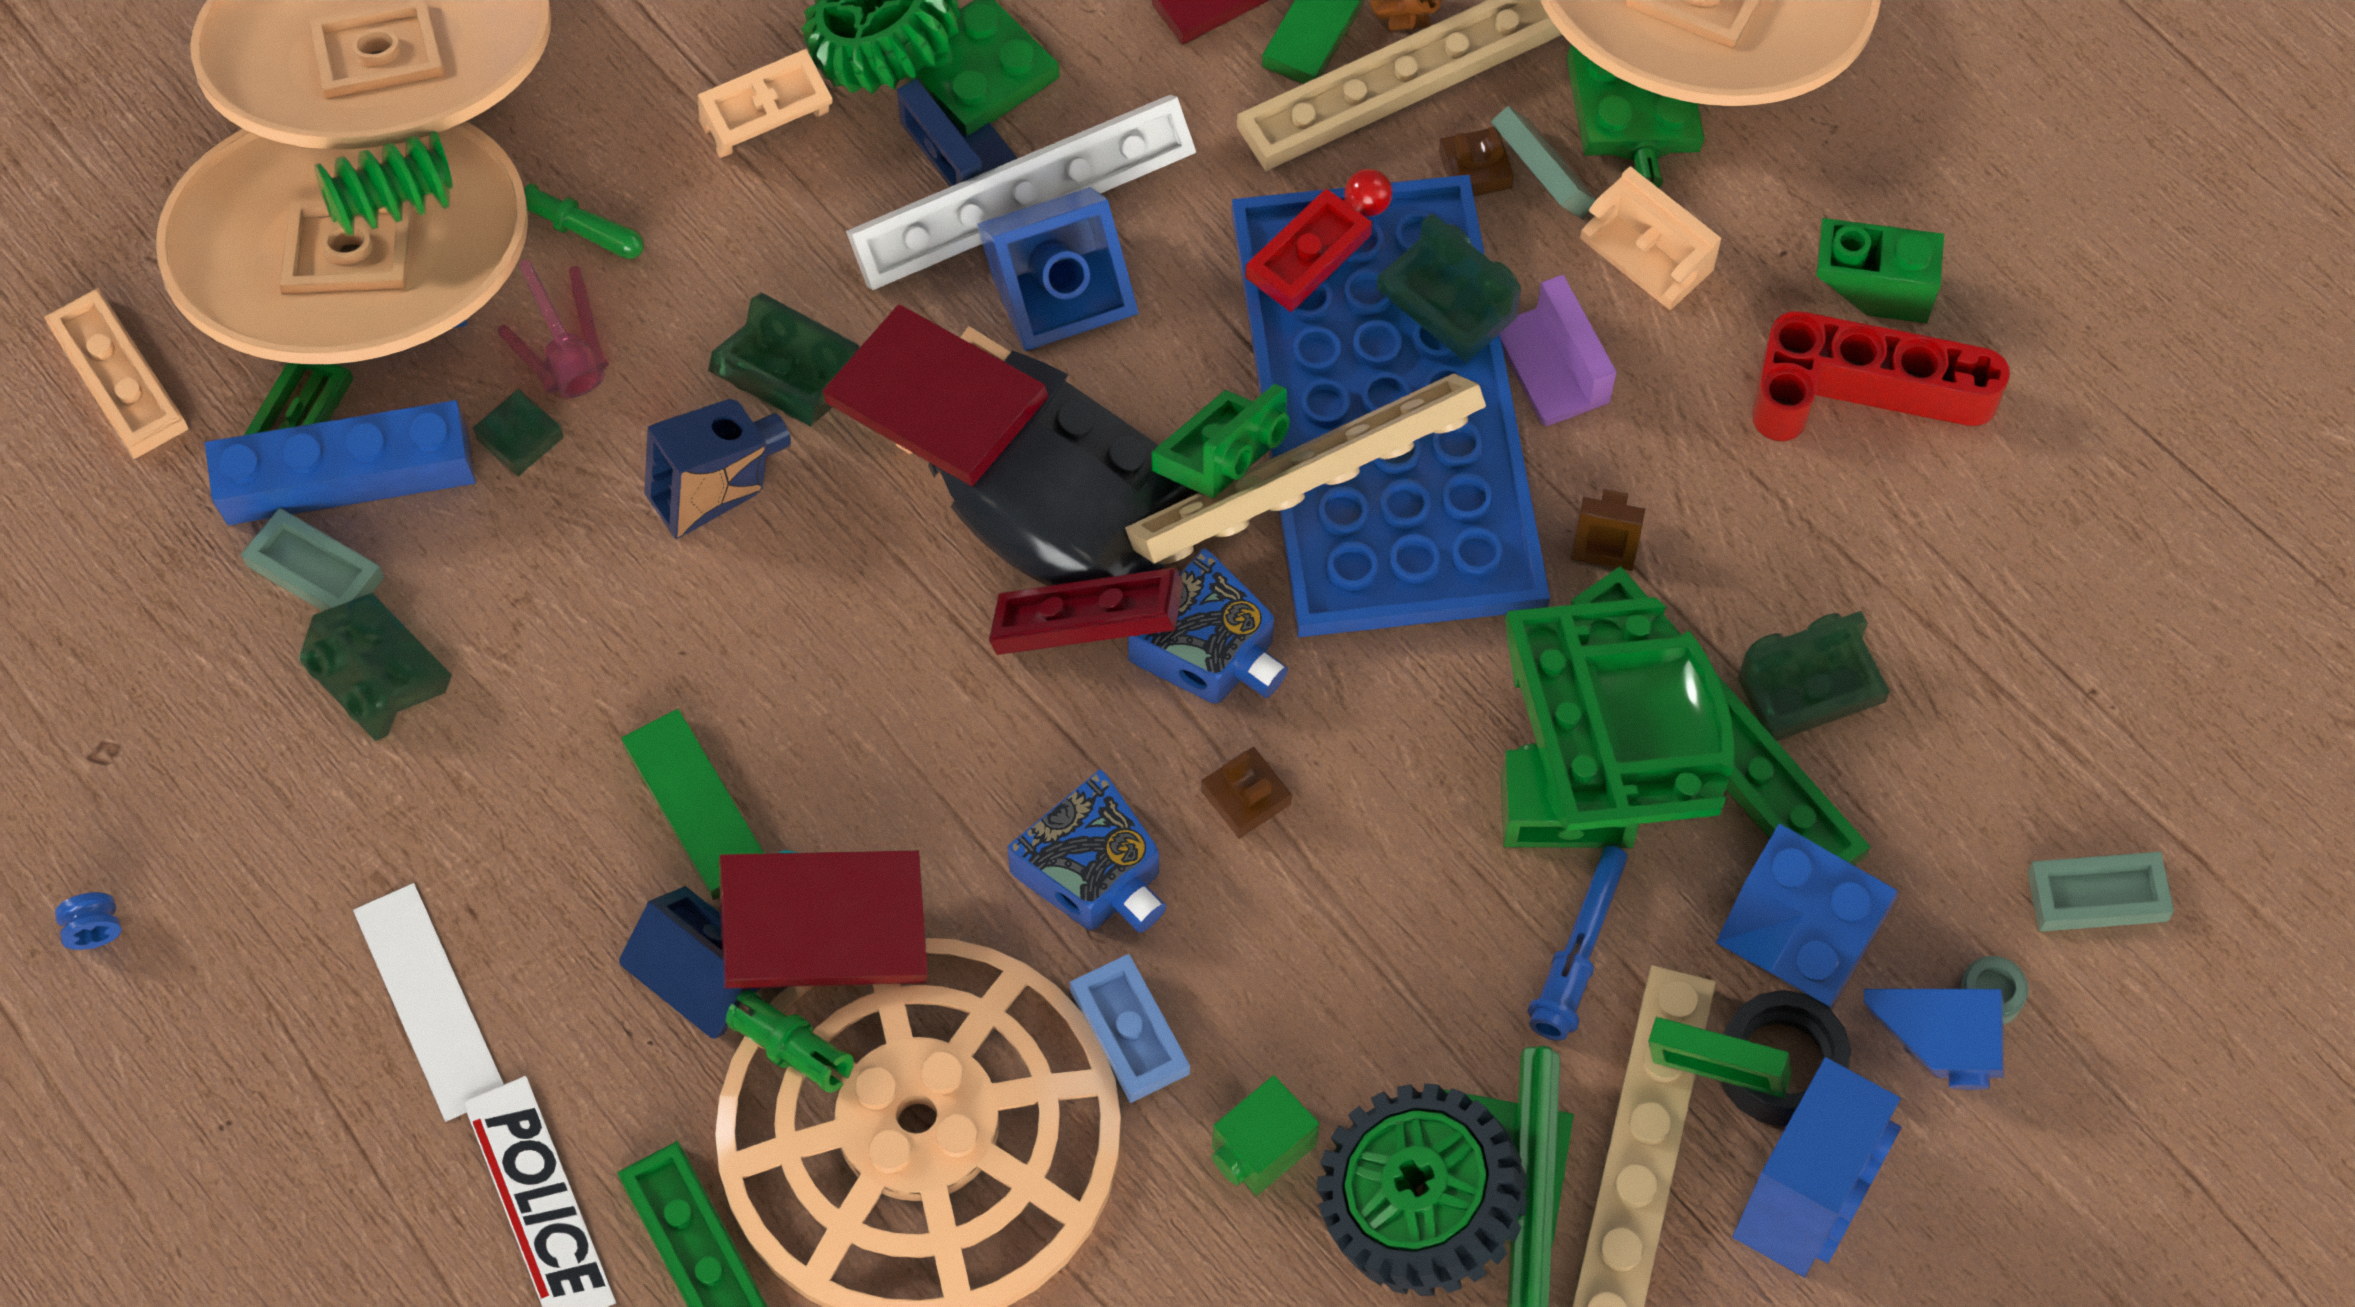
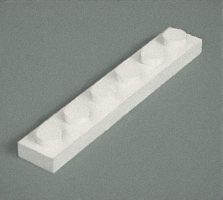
M1168 95L847 230L846 233L866 286L875 290L983 244L977 223L1089 187L1101 194L1195 154L1196 150L1178 97Z

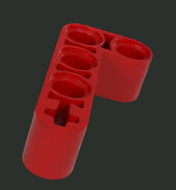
M1790 311L1779 316L1774 321L1770 330L1753 405V423L1756 429L1766 438L1774 441L1794 439L1804 431L1815 395L1966 426H1979L1989 422L1995 416L2010 379V367L2005 358L1999 353L1985 347L1814 313ZM1785 347L1798 349L1802 353L1790 352ZM1846 359L1858 361L1863 366L1853 365L1847 362ZM1907 372H1916L1924 378L1911 376ZM1774 399H1785L1794 405H1783Z

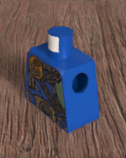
M1203 548L1180 574L1183 587L1176 629L1174 631L1128 637V659L1136 666L1210 703L1222 702L1240 681L1264 698H1269L1279 688L1288 672L1287 666L1266 652L1273 642L1274 617L1210 551Z
M1101 769L1007 846L1010 873L1085 929H1097L1114 913L1118 912L1138 933H1142L1154 925L1166 910V904L1147 886L1159 874V851L1109 777Z

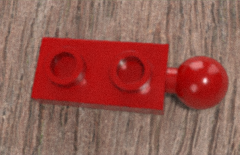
M1369 168L1355 172L1345 185L1344 200L1327 188L1323 190L1246 264L1245 278L1289 312L1294 311L1371 236L1372 222L1366 217H1374L1383 213L1392 200V185L1387 176L1376 169Z

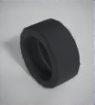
M1787 990L1759 994L1738 1008L1724 1032V1035L1748 1041L1752 1033L1762 1026L1777 1023L1793 1026L1812 1037L1821 1049L1823 1059L1827 1057L1849 1069L1851 1048L1845 1027L1828 1006L1807 994ZM1721 1081L1724 1091L1739 1110L1759 1122L1783 1127L1788 1125L1806 1092L1805 1090L1792 1094L1786 1093L1785 1098Z

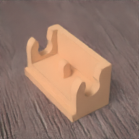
M807 49L698 94L699 122L705 134L712 132L719 158L732 154V146L813 112L816 117L829 112V105L832 104V97Z
M1631 166L1622 173V177L1609 187L1589 209V212L1595 217L1581 230L1580 239L1668 310L1675 307L1714 270L1721 237Z

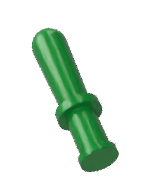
M529 183L524 188L528 212L530 211L553 222L554 230L561 233H566L570 230L624 259L637 258L643 252L644 241L637 231L579 208V202L571 197L561 200L539 190L538 185Z

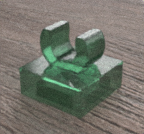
M520 389L516 390L473 427L477 441L518 477L564 438L561 426Z

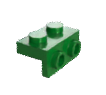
M1273 384L1254 401L1225 389L1152 451V471L1214 499L1233 481L1241 479L1248 469L1271 448L1278 447L1284 440L1290 424L1289 415L1286 414L1287 389Z

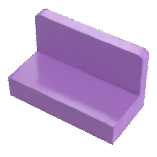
M1564 275L1541 282L1537 308L1498 322L1503 353L1541 424L1550 426L1609 404L1616 370Z

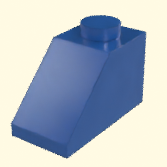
M1864 989V1003L1868 1011L1936 1078H1948L1949 1088L1960 1090L1989 1089L1990 1078H2005L2004 998L2001 989Z

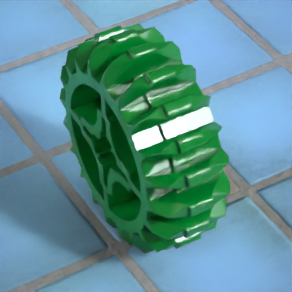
M815 0V5L808 7L804 11L807 22L801 30L805 36L804 42L809 49L808 53L816 68L821 70L824 77L830 80L834 87L845 86L851 94L864 87L872 95L881 85L887 84L894 90L901 79L909 76L915 80L916 72L922 67H935L934 56L938 53L949 51L948 39L954 37L959 32L956 21L961 16L958 8V0Z

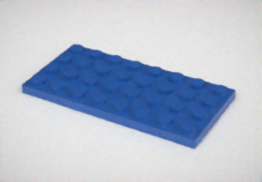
M1470 175L1392 182L1393 195L1388 208L1377 216L1366 217L1372 222L1371 236L1292 312H1289L1245 278L1246 264L1323 190L1232 199L1231 214L1259 392L1261 395L1273 384L1287 389L1286 414L1289 415L1290 419L1289 429L1282 443L1278 447L1269 450L1270 459L1453 373L1479 384L1486 404L1485 408L1468 415V422L1462 427L1446 433L1432 432L1413 441L1414 447L1409 452L1395 458H1377L1360 466V472L1354 478L1340 484L1327 485L1324 483L1305 492V498L1299 504L1278 511L1298 637L1506 615L1507 611L1549 607V589ZM1345 187L1328 189L1340 199H1345Z

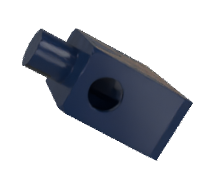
M727 399L648 426L644 494L675 540L756 496L763 489L766 457L791 445L787 426L777 413H772L753 422L739 401Z

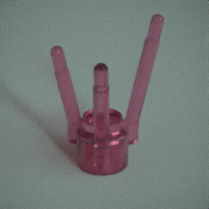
M522 260L519 265L554 337L545 348L547 355L545 362L507 325H501L498 333L513 351L538 375L548 394L559 390L561 396L565 398L583 396L594 390L604 380L605 373L603 370L609 366V363L599 345L581 270L577 266H572L569 270V275L584 339H580L575 333L566 332L532 263L529 260Z

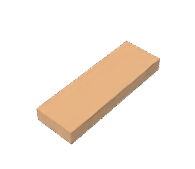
M99 288L44 316L51 332L133 459L189 430L179 410Z

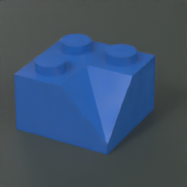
M1779 823L1747 877L1718 936L1716 944L1800 993L1809 995L1832 1010L1898 898V890Z

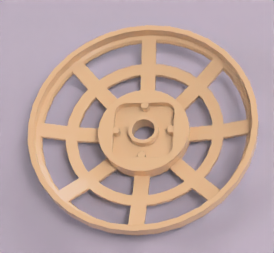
M925 938L926 954L957 956L989 964L1003 972L982 998L968 992L943 986L910 985L901 987L900 984H873L875 993L860 997L838 1009L813 1030V1033L830 1042L848 1026L870 1014L879 1012L886 1044L868 1053L857 1064L854 1063L848 1079L829 1067L832 1070L831 1075L844 1084L839 1091L836 1101L835 1120L796 1131L797 1100L806 1076L789 1066L784 1074L777 1097L774 1123L776 1138L737 1151L735 1125L738 1097L751 1059L758 1047L763 1048L745 1036L731 1060L719 1097L715 1133L719 1173L732 1214L751 1248L778 1278L806 1299L822 1307H1007L1037 1290L1069 1262L1091 1234L1109 1198L1119 1162L1121 1114L1116 1080L1110 1063L1083 1012L1056 984L1026 963L981 945L956 939ZM1027 985L1041 994L1067 1021L1084 1048L1091 1069L1051 1073L1048 1062L1035 1040L1013 1017L1006 1013ZM814 986L787 987L770 1004L784 1013L791 1004ZM906 1005H939L960 1010L969 1015L948 1043L933 1038L913 1037ZM994 1028L1018 1051L1029 1069L1031 1077L992 1083L983 1067L973 1058V1055ZM1098 1096L1101 1114L1099 1147L1089 1184L1080 1201H1078L1045 1178L1051 1167L1058 1143L1060 1120L1058 1101ZM924 1104L932 1108L937 1115L933 1126L929 1130L917 1134L909 1133L902 1129L898 1124V1119L901 1112L908 1106ZM1038 1104V1134L1032 1156L1026 1165L996 1146L999 1131V1111ZM837 1148L841 1149L845 1161L858 1179L839 1209L831 1204L815 1186L803 1165L802 1158ZM782 1165L785 1177L799 1202L817 1222L827 1228L807 1266L789 1254L765 1227L748 1197L743 1181L744 1178ZM981 1170L1011 1189L1005 1197L987 1212L965 1224L956 1226L949 1194L964 1187ZM881 1194L900 1200L922 1201L929 1233H893L872 1228L863 1223ZM1029 1202L1064 1225L1054 1239L1026 1264L991 1284L970 1290L961 1249L976 1245L999 1232L1017 1217ZM851 1244L864 1250L894 1257L923 1258L935 1256L943 1297L925 1300L882 1298L850 1290L831 1281Z

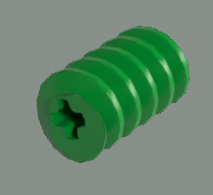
M436 131L430 132L429 150L426 149L417 136L407 138L405 157H403L393 143L383 145L381 164L369 150L360 151L357 171L344 156L335 158L333 178L321 163L314 164L318 185L328 214L333 222H338L348 236L354 235L355 216L360 214L368 225L375 229L378 228L379 209L385 208L395 222L402 221L403 202L406 201L410 202L419 215L426 214V198L430 194H433L443 209L450 206V189L453 188L451 172L442 143Z

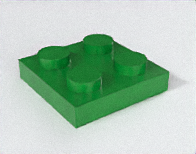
M973 0L959 9L961 16L956 21L959 32L954 37L948 39L950 50L934 56L935 67L924 66L916 72V79L919 80L941 110L966 137L988 122L991 124L1060 78L1059 63L995 0ZM909 76L906 77L910 82L914 80Z

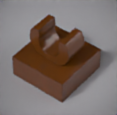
M1495 127L1440 138L1439 154L1447 177L1470 175L1473 196L1512 189L1514 174L1501 135Z
M1608 489L1603 490L1602 500L1583 497L1571 560L1613 568L1621 566L1624 570L1633 571L1645 508L1627 505L1628 493Z
M1254 746L1201 780L1202 793L1238 839L1291 805V792Z

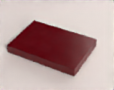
M900 304L892 310L822 390L826 404L972 487L1048 398L1045 384Z
M919 850L720 854L718 865L724 988L926 982L928 970Z

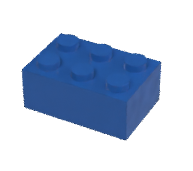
M1825 1057L1763 1168L1732 1238L1804 1278L1815 1258L1829 1264L1902 1126L1890 1120L1901 1097Z

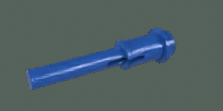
M1606 846L1603 849L1564 951L1554 953L1551 962L1552 966L1539 999H1534L1529 1004L1527 1011L1531 1017L1529 1026L1535 1033L1544 1038L1556 1041L1565 1040L1568 1033L1578 1028L1580 1019L1576 1011L1588 980L1592 977L1594 966L1589 959L1628 859L1627 853L1620 848Z

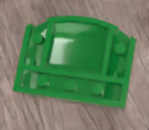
M1656 597L1512 610L1506 613V633L1515 688H1521L1548 781L1546 797L1566 832L1720 816L1727 798V796L1723 797V794L1728 784V777L1731 776L1734 768L1735 756L1734 733L1726 696L1709 658L1691 632L1687 630L1684 634L1680 635L1659 618V616L1664 614L1666 606Z

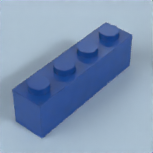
M457 400L205 442L212 501L227 525L269 519L279 508L290 514H298L476 484L468 426Z

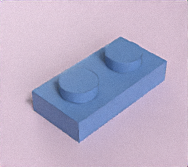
M1130 954L1070 981V992L1095 1034L1110 1063L1111 1069L1130 1103L1190 1075V1064Z

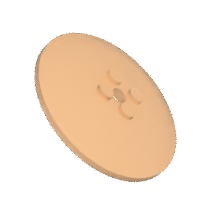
M207 0L198 14L192 30L190 43L191 60L198 84L207 100L224 117L249 132L280 143L319 149L374 148L388 143L406 142L407 138L417 136L420 139L429 136L431 131L438 133L479 115L505 98L520 85L540 60L551 31V10L549 0ZM377 51H383V52L377 53V54H370V53L377 52Z
M1540 0L1551 21L1563 36L1583 55L1616 77L1662 96L1687 102L1721 106H1746L1778 102L1797 97L1831 81L1847 69L1862 52L1875 26L1881 0Z
M465 121L437 133L448 161L453 188L450 189V206L443 209L433 194H430L426 198V214L419 215L410 202L406 201L403 202L402 221L395 222L385 208L379 209L378 228L372 229L360 214L355 216L354 235L348 236L338 222H333L328 214L318 185L314 164L321 163L333 178L335 158L344 156L357 171L360 151L369 150L381 164L383 146L361 149L309 148L280 143L241 129L221 141L196 161L178 181L169 195L161 212L157 228L156 252L158 265L168 294L186 319L206 335L237 351L260 358L298 364H337L378 358L404 351L449 331L484 306L502 287L517 264L526 240L528 210L521 178L506 152L482 130ZM430 135L419 139L427 150H429ZM406 142L394 144L403 157H405ZM346 245L360 246L351 252H339Z

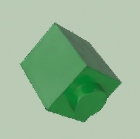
M1272 1075L1213 1125L1212 1149L1215 1152L1211 1154V1157L1220 1172L1232 1184L1238 1186L1244 1182L1258 1196L1317 1146L1320 1123L1275 1075Z

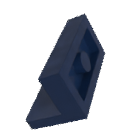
M918 79L897 89L901 125L949 187L1018 159L989 122L966 137L941 110Z
M687 886L648 901L619 958V963L624 969L712 1039L725 1034L728 1028L726 1023L728 1009L731 1004L737 1007L740 1006L741 1002L736 999L739 994L747 990L756 992L764 988H724L721 913Z

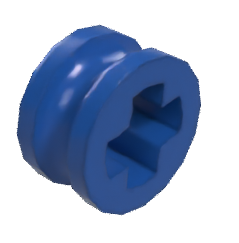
M99 892L85 893L71 897L56 907L54 913L56 921L60 926L64 927L60 932L61 943L64 947L72 950L92 949L103 946L120 935L122 927L119 919L113 916L117 907L112 895Z

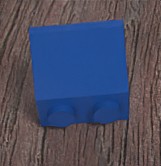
M1091 187L977 223L994 284L1024 351L1139 314L1108 199Z

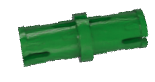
M747 990L736 997L739 1002L749 1008L748 1012L750 1015L734 1004H731L726 1015L728 1027L739 1031L766 1049V1055L770 1061L781 1068L793 1067L817 1083L822 1090L832 1093L844 1085L840 1080L831 1075L832 1070L829 1067L848 1079L854 1065L853 1057L850 1054L839 1050L813 1033L812 1025L798 1014L787 1016L763 1000L756 992Z

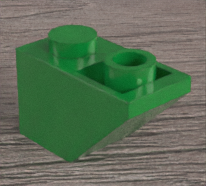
M1822 218L1816 276L1867 316L1927 324L1941 286L1944 234Z

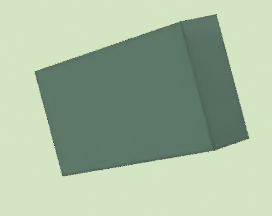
M1507 106L1491 121L1492 125L1563 208L1583 219L1597 199L1532 122Z
M281 508L274 513L241 554L248 568L345 625L349 623L385 578L379 565Z
M2161 852L2032 861L2027 871L2039 932L2168 922L2174 913Z

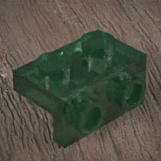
M1432 213L1422 221L1420 239L1379 274L1377 280V290L1466 363L1517 318L1521 286L1512 271L1501 262H1492L1472 246L1468 236L1459 227L1445 224Z
M759 292L750 300L746 324L711 352L708 371L732 383L736 388L746 391L776 407L789 417L811 427L833 408L826 404L822 390L856 353L859 345L772 297Z
M373 593L314 614L299 655V660L307 672L319 681L346 710L350 718L358 722L375 741L389 735L397 712L446 693L452 674Z
M1862 611L1844 617L1839 613L1825 615L1812 622L1806 630L1786 637L1781 633L1767 635L1754 642L1745 653L1737 679L1758 721L1776 741L1886 703L1890 691L1862 638L1868 624Z

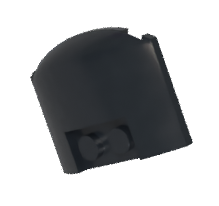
M1012 350L1004 362L1045 384L1048 398L973 487L929 462L928 467L933 478L940 471L950 495L955 500L951 508L972 533L989 549L1011 566L1046 586L1162 570L1166 564L1159 562L1154 564L1133 550L1125 527L1200 492L1153 472L1152 451L1159 445L1066 382L1067 373Z

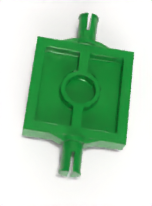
M1572 44L1570 45L1566 60L1584 156L1615 155L1628 160L1632 159L1635 170L1657 188L1661 187L1663 178L1661 177L1658 158L1670 153L1700 152L1705 138L1698 104L1662 96L1639 88L1601 68Z

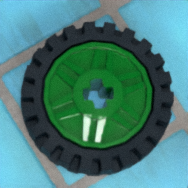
M1424 1083L1423 1092H1418L1412 1084L1397 1087L1398 1097L1391 1099L1384 1091L1371 1097L1374 1108L1368 1112H1365L1359 1105L1348 1115L1353 1125L1348 1130L1339 1125L1331 1136L1336 1148L1334 1152L1325 1150L1320 1163L1326 1174L1325 1176H1318L1317 1191L1323 1200L1322 1203H1319L1321 1216L1328 1226L1327 1230L1341 1252L1370 1280L1380 1286L1384 1283L1392 1291L1406 1295L1408 1289H1413L1419 1296H1435V1287H1442L1447 1293L1462 1289L1460 1280L1467 1276L1476 1282L1487 1275L1483 1265L1490 1259L1498 1265L1507 1255L1503 1246L1507 1239L1513 1242L1516 1241L1521 1230L1517 1218L1518 1215H1526L1528 1202L1523 1193V1189L1528 1188L1526 1173L1521 1165L1522 1160L1512 1139L1501 1123L1479 1101L1475 1099L1473 1102L1464 1092L1451 1088L1450 1092L1446 1093L1437 1084ZM1426 1182L1429 1191L1419 1196L1416 1188Z

